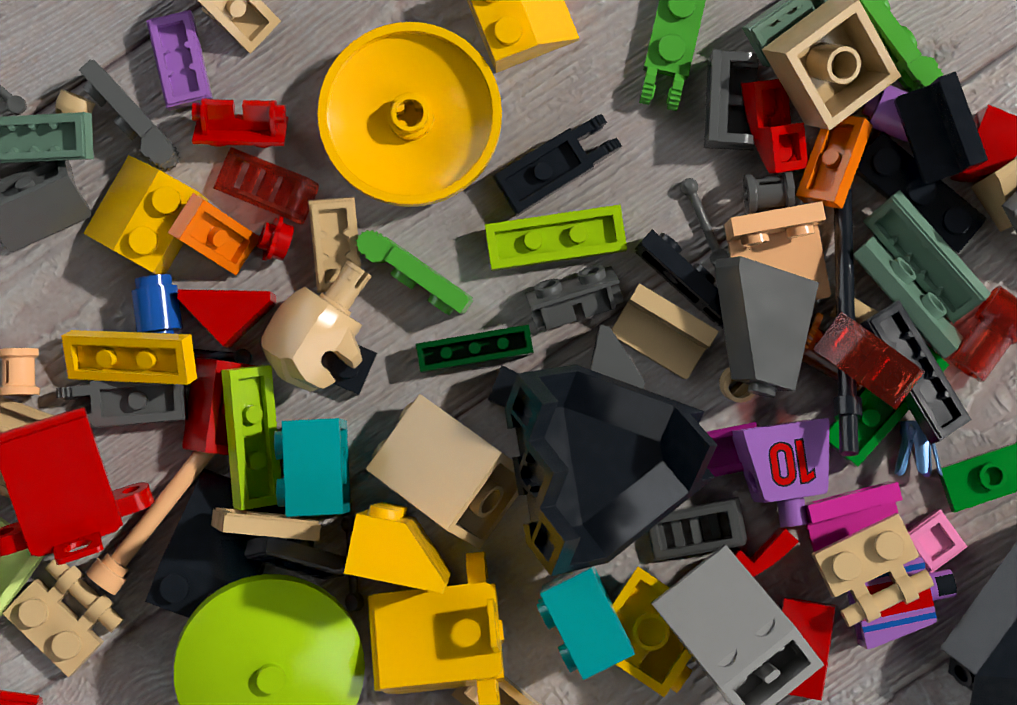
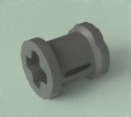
M786 171L782 172L781 176L754 178L752 174H745L743 178V197L746 214H754L757 210L795 206V185L792 172Z

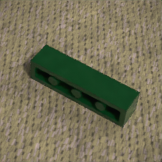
M529 324L416 343L421 373L534 354Z

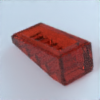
M230 147L213 189L274 215L282 216L291 222L303 225L309 213L308 201L315 199L319 184L306 176ZM246 163L249 165L240 189L235 188L234 185L241 168ZM261 170H263L265 174L256 195L251 194ZM279 177L283 180L272 203L268 200Z

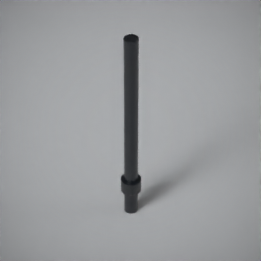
M849 189L843 208H834L838 396L833 399L834 419L839 420V454L842 456H856L859 454L858 420L863 418L862 398L857 396L852 190Z

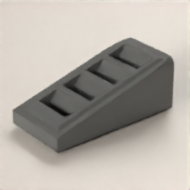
M739 497L675 509L648 531L654 561L715 551L724 544L728 548L743 546L748 541ZM726 511L731 535L723 536L718 512ZM702 515L708 516L712 539L704 540L700 520ZM689 518L694 543L686 544L681 519ZM671 521L676 545L670 548L667 547L663 523Z

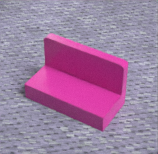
M887 481L805 503L808 519L806 527L813 553L894 513L899 514L896 502L903 500L898 482Z

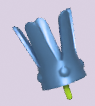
M900 421L902 441L894 473L898 476L905 473L914 442L918 472L925 477L931 476L932 446L938 473L940 476H943L935 443L930 445L917 421Z

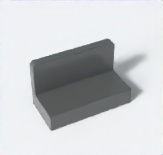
M69 161L38 162L0 180V239L9 252H15L91 217L90 207L75 184Z

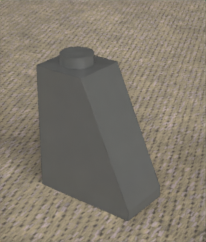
M742 256L717 259L715 274L731 379L749 384L747 390L749 393L764 397L775 398L776 391H795L819 282Z

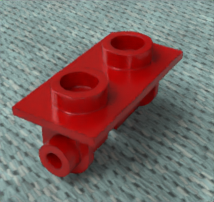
M202 98L201 103L192 104V120L197 121L192 144H208L214 147L248 145L259 148L284 146L289 117L286 116V106L277 105L276 100H243V114H235L234 100Z

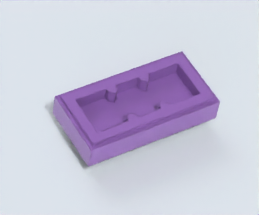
M187 10L146 20L166 108L171 111L192 106L193 103H201L202 98L213 99L192 11Z

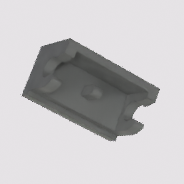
M712 50L707 64L704 148L750 151L755 149L754 135L751 134L746 116L741 83L757 81L759 59H757L756 53Z

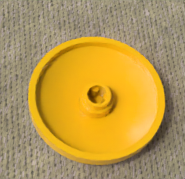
M399 22L384 25L354 40L338 55L329 68L318 100L317 114L321 140L337 171L349 184L364 195L395 206L418 207L431 205L447 200L466 189L480 176L490 162L496 150L501 132L502 106L499 88L484 58L471 44L457 34L445 28L422 22Z

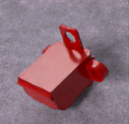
M85 407L0 433V470L18 522L0 528V556L9 555L28 548L31 556L41 557L54 553L56 564L62 565L101 552L104 549L102 536L114 533L120 526H123L121 517L144 510L154 503L150 486L146 482L135 483L112 490ZM88 545L80 550L69 552L77 547Z

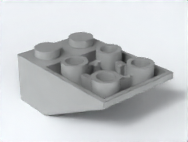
M725 544L651 602L729 705H776L824 666V663L794 624Z

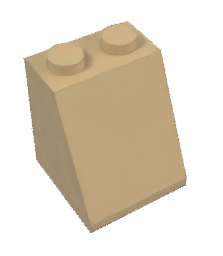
M421 394L418 395L414 402L408 404L403 409L399 417V423L389 437L375 448L372 454V461L366 467L368 472L446 531L478 549L483 546L518 497L513 460Z

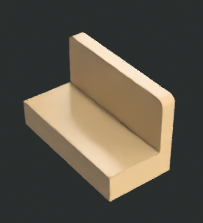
M640 283L612 327V331L619 341L682 379L689 378L704 351L711 346L719 332Z

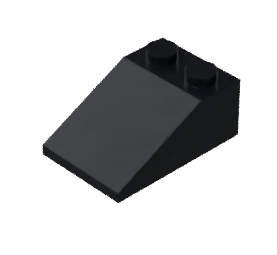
M203 469L163 554L145 602L190 618L197 607L218 589L237 580L263 574L266 564L247 559L244 556L247 540L262 536L226 533L211 526L213 509H233L231 478ZM271 505L247 509V511L285 514V507Z

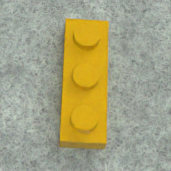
M71 330L61 335L68 379L188 385L197 379L191 334Z

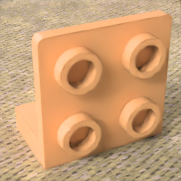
M823 201L730 218L724 224L730 257L742 256L819 282L815 300L830 297L831 290L818 225L826 220Z

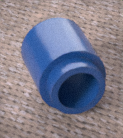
M157 274L135 278L136 289L132 290L131 293L136 332L174 334V331L182 330L180 301L177 299L178 286L172 284L171 274Z

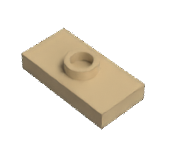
M354 196L308 201L317 293L327 292L347 260L361 268L360 251H357L358 247L355 246L357 245L358 229Z

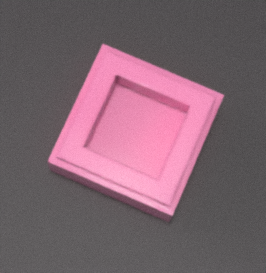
M936 509L907 530L919 556L923 557L928 573L934 572L967 548V545L941 509Z

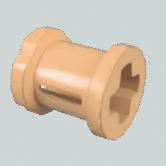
M0 349V358L2 359L0 396L40 395V388L35 386V358L39 356V349Z

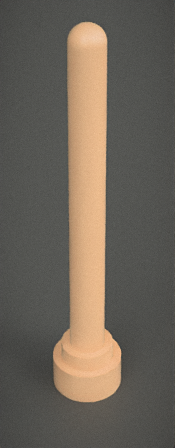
M194 451L112 555L107 553L103 559L97 558L87 570L86 575L102 589L116 595L127 581L125 575L129 571L126 567L215 454Z

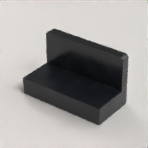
M956 71L938 77L926 87L895 98L894 104L923 183L930 184L976 168L988 160Z

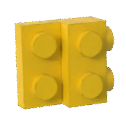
M637 566L612 604L634 648L635 655L615 665L665 698L670 689L678 693L692 672V669L686 666L692 656L651 604L670 587Z

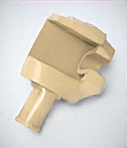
M347 260L338 277L325 294L321 292L318 296L308 288L303 287L281 304L261 337L265 356L281 379L311 392L317 389H324L336 381L328 369L321 364V359L325 352L332 351L340 360L352 368H356L363 361L355 339L362 324L350 317L352 312L349 309L360 291L371 279L372 276Z

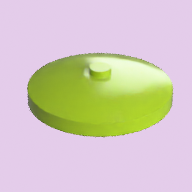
M264 574L243 578L229 583L210 595L197 607L186 622L180 634L174 657V686L179 705H357L365 675L364 652L360 636L345 608L335 597L314 583L301 578L280 574Z

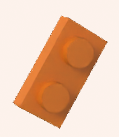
M848 116L831 130L820 128L795 196L804 203L823 201V206L842 209L873 125L864 117Z
M192 193L168 231L175 238L236 276L259 240L258 235L194 193Z

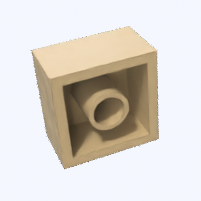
M827 0L761 49L804 124L826 130L834 128L901 77L860 0Z

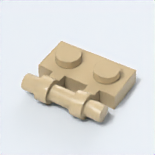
M894 513L811 553L832 597H837L848 591L851 592L856 603L840 610L848 627L863 620L870 623L881 617V611L902 601L907 605L919 599L918 593L934 586L933 580L926 569L909 577L903 564L920 556L898 513ZM888 572L893 585L871 595L865 583Z
M54 558L46 566L45 570L57 580L55 585L49 589L40 579H35L2 614L67 677H70L104 643L92 628L100 622L112 633L124 619L112 608L114 603L105 594L99 596L83 580L85 575L75 565L71 568L66 563L57 565ZM69 593L87 609L81 618L62 601Z

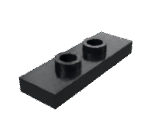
M900 300L858 324L930 445L943 440L972 420Z

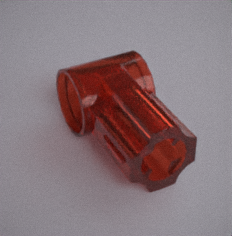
M1000 285L995 287L990 292V296L982 302L974 316L977 320L963 338L958 349L948 359L961 372L979 382L986 380L1009 346L1017 343V297Z

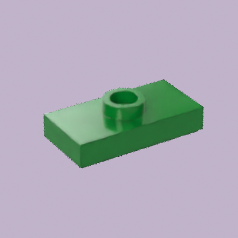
M1017 442L941 467L943 476L939 474L951 512H958L1017 492Z

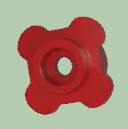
M282 216L275 217L272 224L265 222L262 228L257 248L263 250L262 260L264 261L271 258L283 261L288 252L294 226L283 223L284 217Z

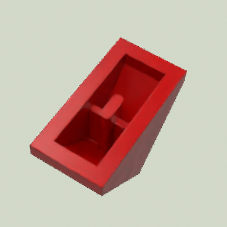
M178 289L177 297L217 341L229 349L276 305V295L271 291Z

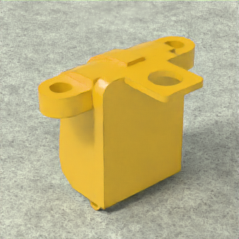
M485 551L466 553L468 584L447 586L443 594L415 589L368 596L374 691H383L386 694H405L477 685L479 705H500L498 683L505 679L501 646L504 643L502 620H499L496 584H489Z

